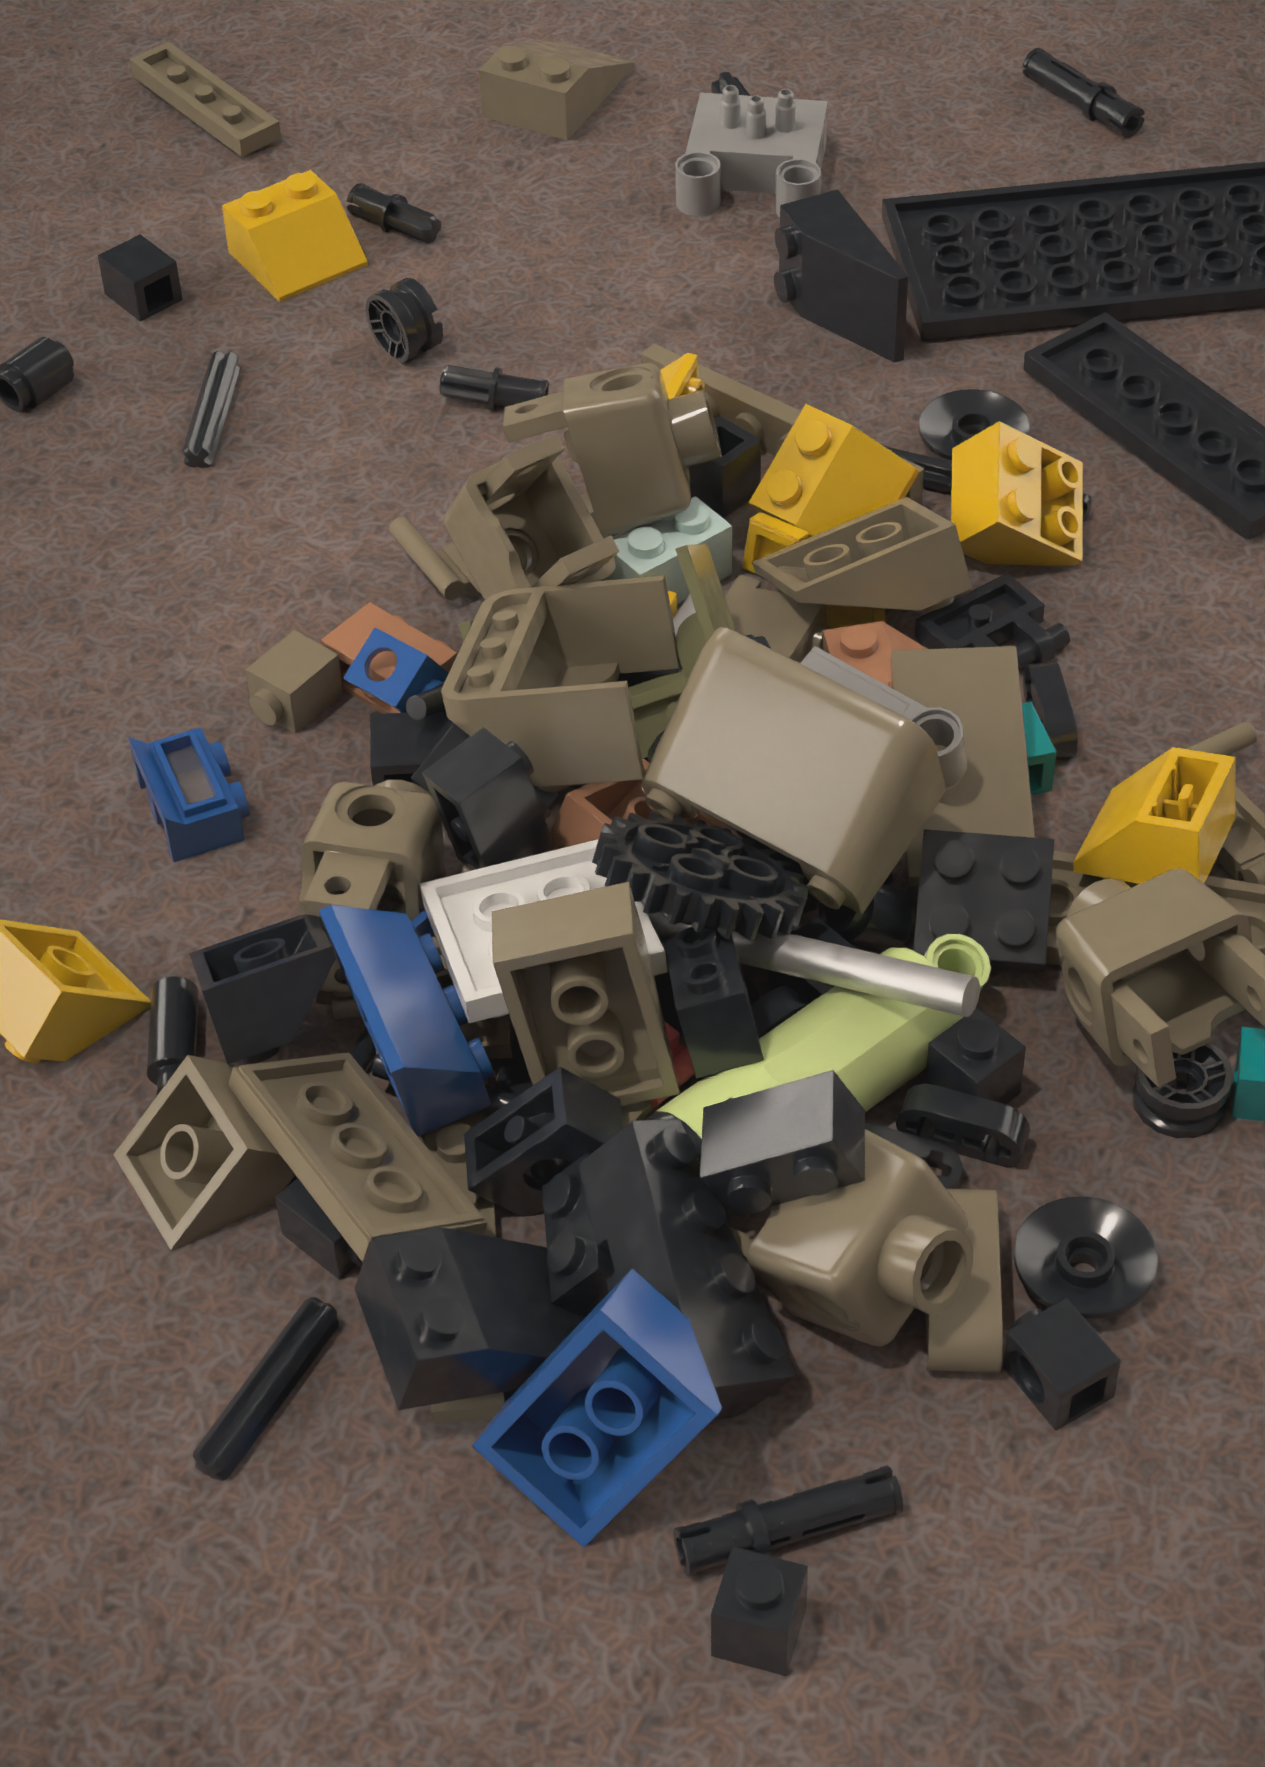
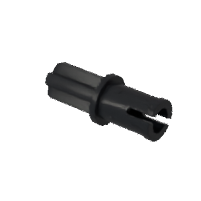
M359 183L351 189L347 197V202L359 206L348 205L347 210L350 214L375 222L386 233L394 229L428 244L436 240L437 233L441 230V221L436 219L434 214L408 204L406 197L400 194L386 195L363 183Z
M447 365L441 373L439 385L440 394L444 397L488 404V409L495 411L496 406L507 407L549 394L548 380L503 374L502 368L498 367L493 372Z

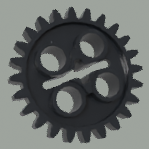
M654 812L649 813L648 819L634 813H629L627 820L616 816L613 817L611 824L604 823L592 859V863L597 865L595 874L607 878L605 886L629 882L634 901L645 904L643 912L647 914L660 912L668 918L670 924L682 923L692 925L698 933H703L706 927L715 928L722 937L728 939L732 931H736L748 940L753 941L757 933L770 939H775L777 931L787 935L790 934L792 926L798 927L808 898L809 887L803 885L804 875L791 872L794 865L791 862L774 860L777 853L775 850L757 849L753 847L754 839H740L732 833L731 829L708 826L703 820H699L696 825L688 824L679 815H673L672 821H667Z

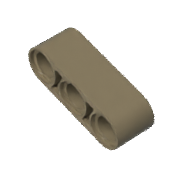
M947 1189L966 1214L968 1227L965 1235L968 1236L973 1248V1266L970 1279L962 1295L950 1308L939 1314L925 1313V1340L929 1342L926 1370L1000 1373L1003 1329L997 1191Z

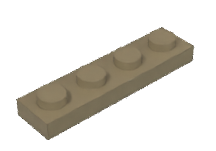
M169 41L129 59L131 74L135 79L239 156L244 157L282 138L280 121Z

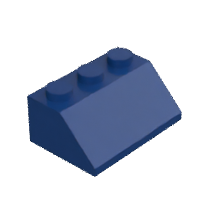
M330 905L320 909L319 913L346 983L414 1133L418 1137L491 1106L483 1080L494 1076L492 1066L479 1038L466 1042L459 1026L468 1023L455 986L451 985L442 989L435 974L445 970L430 933L417 937L408 915L405 913Z
M632 1268L505 1402L472 1444V1447L582 1547H585L718 1415L722 1406L690 1320Z

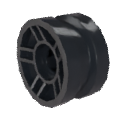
M405 278L392 285L390 290L382 289L367 298L365 310L370 331L378 346L402 364L417 356L419 349L426 352L441 344L443 324L441 322L435 324L432 313L438 309L427 290L415 279Z
M1208 1043L1184 1055L1173 1052L1176 1079L1160 1087H1157L1138 1066L1136 1067V1082L1132 1092L1134 1110L1143 1123L1157 1133L1173 1138H1196L1212 1132L1223 1121L1228 1107V1096L1232 1087L1233 1073L1230 1061L1222 1050L1212 1043ZM1176 1086H1185L1186 1092L1176 1090Z

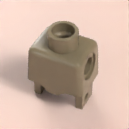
M640 363L565 378L562 392L505 407L503 429L508 443L568 427L563 436L571 460L580 465L588 492L580 496L596 526L599 528L603 539L610 535L614 536L685 511L691 502L689 467L722 458L715 422L705 391L701 390L669 399L662 373L652 363Z
M556 433L507 454L500 462L473 473L468 477L445 513V527L466 564L470 582L482 594L484 600L496 593L511 589L603 581L613 574L615 570L614 556L620 551L611 535L603 539L559 457L565 448Z
M386 780L375 786L353 782H338L333 785L328 791L301 846L303 878L299 898L300 915L317 916L329 939L319 910L330 905L376 910L382 895H388L402 903L394 912L407 914L410 922L421 914L425 908L422 901L420 883L446 877L442 819L432 795L420 786L404 780ZM337 957L316 996V1003L332 1006L333 991H350L347 984L340 983L345 978Z
M1180 868L1172 869L1132 888L1118 879L1108 878L1097 881L1081 891L1072 902L1067 916L1058 924L1056 931L1066 999L1071 1011L1115 1065L1124 1066L1134 1062L1157 1087L1176 1079L1173 1052L1184 1055L1212 1042V1032L1225 1019L1247 1010L1265 1027V955L1252 944L1248 917L1186 870Z
M866 1129L865 1181L834 1189L827 1194L811 1195L771 1206L768 1219L756 1238L730 1227L743 1258L753 1270L755 1283L770 1289L793 1316L879 1347L888 1344L894 1339L914 1308L927 1314H939L950 1308L962 1295L970 1279L973 1266V1248L968 1236L965 1235L968 1227L966 1214L932 1169L919 1156Z

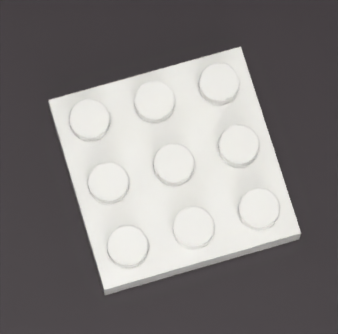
M598 839L420 883L425 911L469 1023L509 1014L493 966L492 911L606 887L605 882L607 878L596 875L597 865L592 863ZM635 902L653 974L655 976L666 973L665 950L647 913L643 912L642 902Z

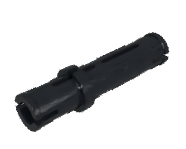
M1042 48L1033 49L1025 57L1022 67L1026 69L1022 72L1027 78L1043 85L1059 97L1079 107L1082 110V114L1090 121L1097 119L1127 138L1134 136L1141 129L1145 119L1142 117L1145 114L1144 110L1121 98L1117 94L1116 89L1110 84L1091 80L1083 73L1056 59Z
M886 1465L856 1477L828 1483L778 1500H771L758 1505L753 1499L740 1502L736 1505V1511L704 1522L674 1528V1544L681 1566L683 1565L685 1575L689 1577L726 1564L732 1546L771 1556L770 1551L783 1548L789 1544L813 1539L869 1520L903 1512V1497L896 1476H892L891 1467Z

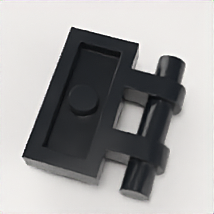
M1008 573L954 599L946 607L933 610L917 618L915 622V637L928 649L998 647L997 645L1012 638L1017 643L1015 646L1018 670L1025 667L1026 664L1033 662L1045 663L1053 659L1056 650L1070 642L1069 632L1063 624L1057 623L1047 629L1039 625L1043 622L1045 604Z

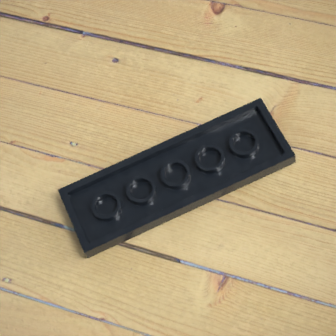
M1106 312L1025 352L1023 366L1025 372L1246 538L1251 539L1265 531V426Z

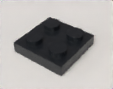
M924 829L913 951L924 956L936 938L946 934H961L972 938L983 947L989 956L991 967L1044 972L1055 839Z

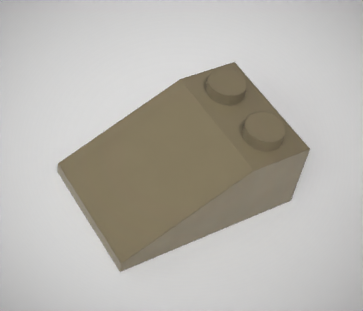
M554 40L503 45L479 69L482 117L568 140L635 66L634 62Z
M908 497L752 562L755 573L798 603L932 611L948 606L953 602L954 596L972 589L956 525Z
M629 882L492 911L493 966L533 1085L559 1067H562L620 1098L621 1106L680 1094L678 1077L648 948Z

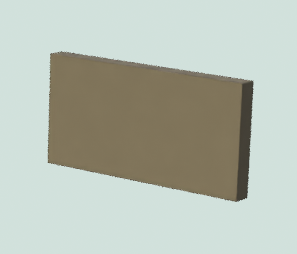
M1016 646L891 650L892 689L927 708L941 707L952 711L959 717L964 729L967 770L958 783L946 788V792L905 851L907 886H919L924 829L1035 838ZM936 746L937 752H938V751H941V750H944V749H946L947 747H945V746Z
M349 1052L233 1067L228 1082L229 1089L362 1262H364L372 1237L438 1227L484 1235L488 1224L486 1219Z

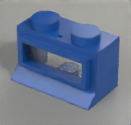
M201 727L151 743L128 737L137 782L141 789L145 787L147 789L150 808L156 824H164L169 853L173 863L245 840L241 819L250 816L248 802L240 782L236 781L228 784L225 777L231 776V771L225 750L220 741L209 744Z

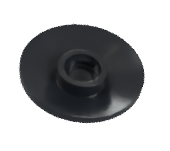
M965 389L943 394L929 402L919 417V434L923 443L933 453L952 461V448L1000 421L1028 436L1030 422L1023 408L1012 399L991 391Z
M1077 1196L1061 1198L1046 1203L1026 1218L1016 1236L1014 1264L1024 1287L1036 1300L1049 1308L1067 1298L1085 1319H1100L1115 1316L1133 1308L1148 1294L1157 1273L1158 1253L1151 1233L1140 1219L1130 1211L1100 1198ZM1078 1263H1085L1092 1266L1096 1271L1083 1272L1072 1266Z

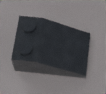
M838 189L780 205V228L775 230V244L779 253V271L774 275L775 290L780 301L783 303L790 302L802 318L894 363L904 360L908 275Z
M443 1227L372 1237L354 1288L398 1411L517 1390L585 1319V1317L551 1303L547 1247Z

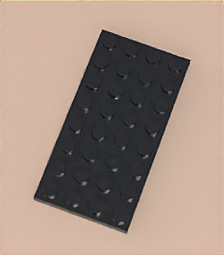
M1265 162L882 199V219L896 262L908 275L907 297L921 340L1083 324L1105 312L1116 320L1265 305Z

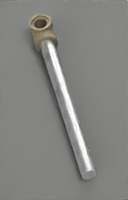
M458 860L449 876L471 870ZM660 912L647 914L662 945H664L663 939L676 936L683 930L692 927V925L682 923L670 924L668 918ZM736 931L731 932L739 961L742 964L964 1017H969L973 1013L979 999L980 983L975 976L794 934L787 935L778 931L775 939H770L757 933L754 941L748 940Z

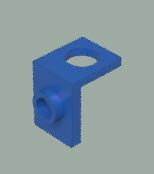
M374 628L346 672L344 679L391 705L400 713L407 712L406 702L411 696L443 685L449 672L423 652L378 628ZM383 651H393L397 658V665L393 674L383 681H372L369 676V666L373 658Z

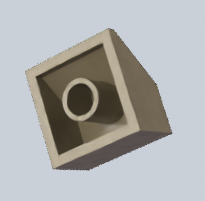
M187 1055L113 1154L170 1250H176L273 1204L276 1201L275 1196L283 1191L295 1176V1173L229 1089L228 1082L232 1069L239 1065H227L225 1062Z

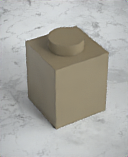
M293 630L245 669L250 695L249 703L254 714L267 725L278 723L295 734L344 694L339 654L296 630Z

